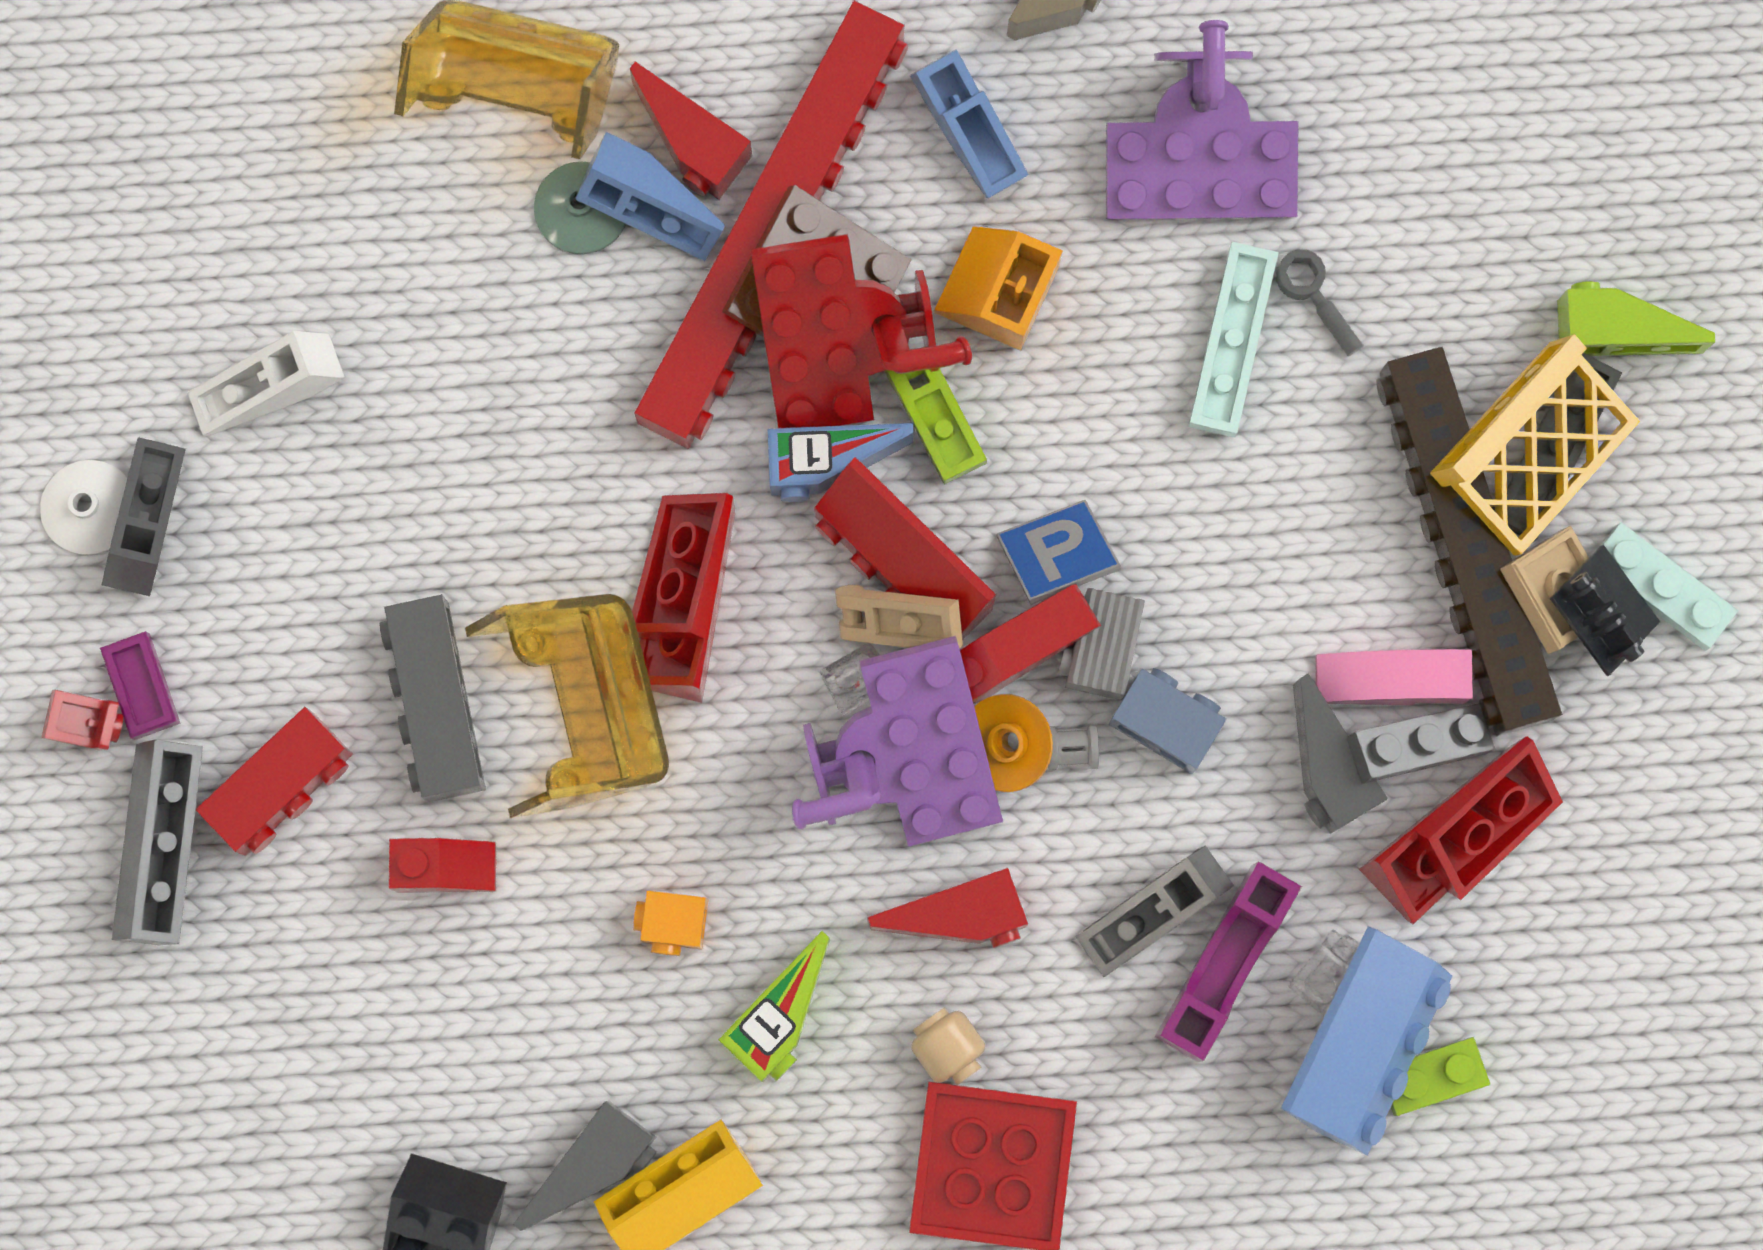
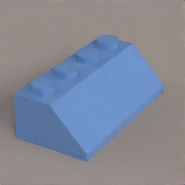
M1368 926L1281 1109L1317 1133L1368 1156L1372 1145H1376L1384 1135L1387 1125L1386 1116L1393 1101L1403 1094L1407 1086V1072L1415 1055L1422 1052L1427 1044L1429 1025L1436 1010L1442 1008L1449 997L1452 975L1436 961Z

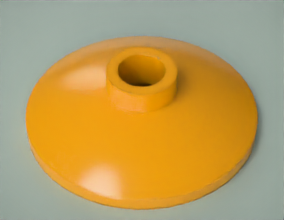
M999 694L980 701L974 708L995 790L1014 792L1033 785L1048 768L1053 751L1052 733L1045 716L1032 702L1018 695ZM1011 732L1016 734L1019 741V746L1016 750L1011 748L1008 743V736Z

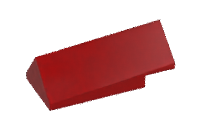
M728 493L662 495L627 628V633L641 638L629 685L702 703L735 519L734 497Z
M1526 736L1508 747L1359 868L1365 877L1411 924L1418 921L1447 892L1462 900L1563 803L1534 741Z

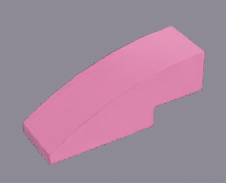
M1384 650L1317 654L1316 686L1328 704H1465L1473 699L1472 650Z

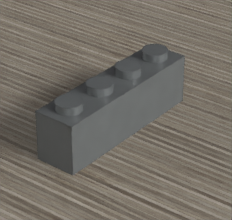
M441 594L385 606L387 621L379 623L380 633L385 650H393L396 668L389 669V679L394 697L402 696L405 715L398 716V725L403 744H411L415 763L407 764V770L413 793L421 792V797L430 803L485 791L486 786L449 602Z
M151 740L136 744L112 940L152 945L179 944L203 746L162 740Z

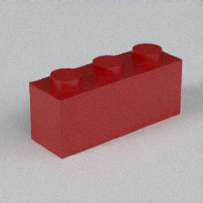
M304 707L195 810L236 853L246 856L252 851L254 854H257L274 840L277 834L273 830L286 817L293 820L310 806L313 801L310 795L323 782L329 786L346 772L349 767L346 761L353 753L311 710Z

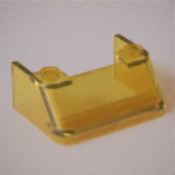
M457 0L441 1L431 9L402 42L394 114L404 116L417 100L422 101V104L430 109L446 110L466 96L552 117L551 128L559 133V137L562 140L573 143L571 157L581 159L599 131L617 65L619 43L604 35Z
M603 594L504 605L465 627L467 637L509 632L513 651L521 662L531 667H551L572 753V758H565L555 762L548 769L545 777L547 791L508 808L510 818L578 807L648 787L661 781L666 776L669 769V757L634 616L630 606L624 599L614 594Z

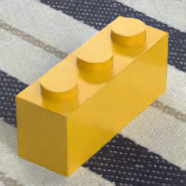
M720 1119L593 1202L608 1233L621 1250H665L762 1187L763 1184L748 1157L723 1120Z

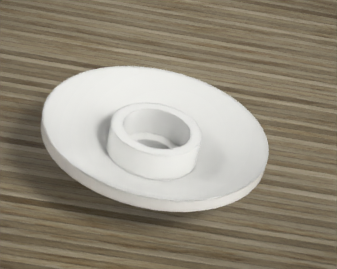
M97 460L74 462L59 470L50 479L41 497L40 516L46 533L57 545L71 553L97 555L109 551L127 477L116 467ZM84 496L91 497V507L85 512H79L77 510L78 500Z

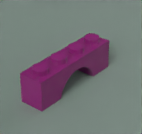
M1259 861L1250 867L1155 1035L1157 1039L1197 1062L1205 1060L1229 1018L1231 1008L1246 978L1270 939L1279 929L1302 888L1301 885Z

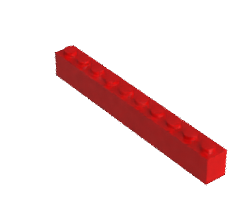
M855 0L852 2L634 412L639 425L687 449L690 448L695 438L702 440L706 435L714 417L713 414L709 413L712 404L717 396L724 398L727 395L736 375L735 372L731 371V368L739 354L744 357L747 356L757 336L756 332L722 312L751 258L750 249L756 248L789 186L796 185L819 201L826 189L831 192L834 191L844 171V166L840 162L846 150L855 151L863 137L866 125L861 122L869 108L875 111L884 97L887 89V84L882 83L890 68L897 70L906 55L908 44L904 43V24Z

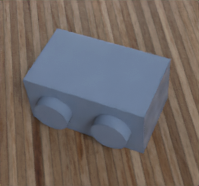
M1142 668L1108 725L1188 773L1193 774L1198 769L1227 719L1218 714L1221 709L1220 706L1209 698L1195 693L1194 697L1191 698L1176 689L1178 681L1167 673L1153 668L1151 673Z

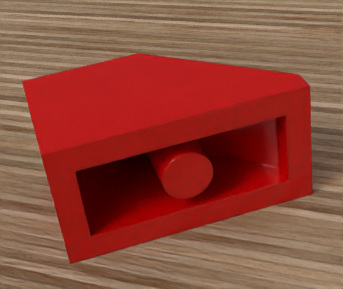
M446 838L389 839V889L398 893L496 892V842Z

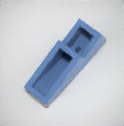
M957 50L945 54L910 74L912 81L941 131L986 198L992 197L1029 175L985 92L979 91Z

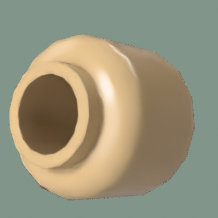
M944 1007L913 1030L917 1037L913 1040L911 1049L934 1081L944 1082L952 1077L958 1085L981 1068L976 1059L983 1054L985 1043L963 1012L953 1011L948 1013Z

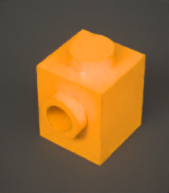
M647 891L645 902L637 901L633 930L641 931L640 940L642 942L652 944L651 953L680 956L681 947L703 950L709 901L706 897Z

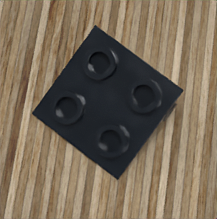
M1604 545L1600 546L1549 598L1606 676H1610L1625 659L1627 662H1632L1639 658L1645 652L1641 647L1643 640L1660 623L1657 616Z

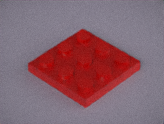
M928 1082L909 1233L1033 1250H1060L1077 1101Z

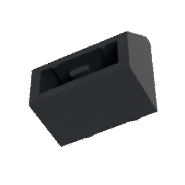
M411 1153L391 1195L383 1250H490L501 1216L507 1182Z

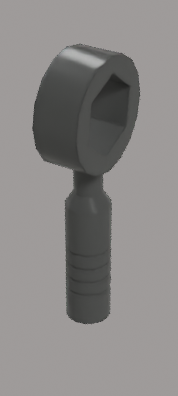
M1306 249L1288 253L1282 259L1276 272V282L1279 289L1287 297L1295 300L1311 298L1316 305L1318 316L1331 334H1333V337L1340 344L1346 355L1354 354L1363 347V344L1346 320L1343 319V316L1333 302L1325 299L1320 292L1326 277V268L1322 259L1316 253ZM1291 263L1309 264L1316 277L1311 286H1294L1286 273Z

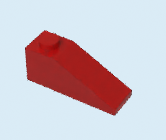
M635 61L629 68L632 84L676 166L683 175L682 181L695 193L705 196L708 192L720 200L751 159V141Z
M1076 584L1063 589L984 634L960 650L973 704L992 696L1101 626Z
M1008 868L867 917L870 930L977 944L990 940L993 948L1021 939L1018 930L1026 928L1028 925Z

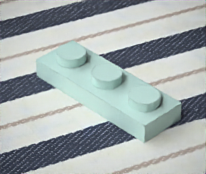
M1622 522L1613 529L1602 544L1610 552L1651 610L1704 651L1712 647L1739 611Z

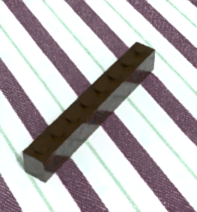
M1443 346L1388 361L1379 373L1381 378L1376 380L1378 395L1383 406L1390 405L1395 423L1391 424L1393 442L1399 452H1405L1409 464V469L1405 471L1407 485L1413 497L1419 496L1424 514L1420 515L1422 532L1428 543L1434 542L1439 560L1435 561V571L1441 587H1448L1454 606L1449 608L1453 628L1458 635L1463 633L1468 650H1472V680H1478L1483 694V699L1479 700V704L1487 727L1493 726L1495 735L1498 737L1550 722L1563 714L1536 632L1500 568L1512 561L1510 552L1451 485L1442 487L1430 474L1470 430ZM1481 472L1473 480L1471 486L1483 499H1492L1484 472Z

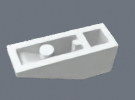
M292 331L187 393L202 435L211 436L308 399L345 377L329 334Z

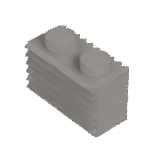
M1087 588L1084 598L1101 626L1075 642L1074 647L1069 646L1063 650L1058 674L1067 676L1065 684L1067 689L1122 700L1126 693L1145 600Z

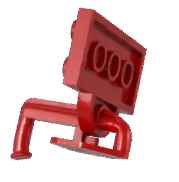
M848 234L750 249L778 428L841 426L874 420L868 376L885 370L894 371L899 374L929 369L931 372L939 371L941 367L960 363L967 366L971 363L972 352L965 337L959 336L955 342L936 345L930 295L923 270L915 271V292L896 295L890 287L876 281L855 280ZM922 336L924 347L910 350L908 345L909 338Z

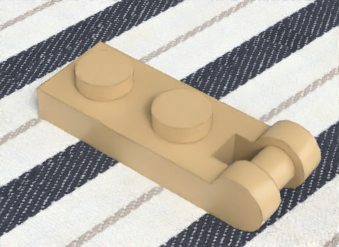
M845 585L835 590L837 607L842 608L843 619L839 621L840 637L843 640L910 648L956 636L959 649L963 646L958 600L864 590L860 585ZM861 611H865V617H862Z

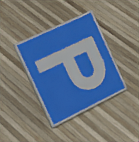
M1086 499L997 533V538L1030 605L1047 599L1073 584L1080 586L1121 570V565Z

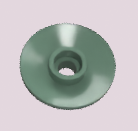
M572 162L552 171L542 181L534 201V215L542 235L556 248L572 254H590L608 247L619 237L626 223L588 205L583 209H575L571 206L572 200L578 194L590 162Z

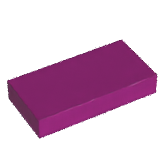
M145 631L100 648L130 739L135 741L181 724L150 633Z

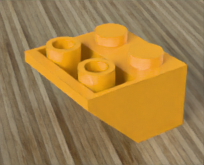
M973 226L934 309V313L1021 351L1059 269L1063 250L1019 231Z

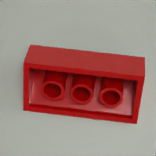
M854 457L814 507L815 518L819 520L815 528L833 546L841 542L853 554L849 559L851 564L868 580L875 575L888 588L885 592L958 600L963 640L993 610L996 594L871 471Z

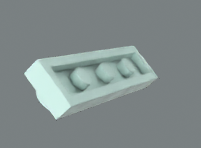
M1237 242L1231 243L1188 427L1233 438L1236 437L1279 252Z

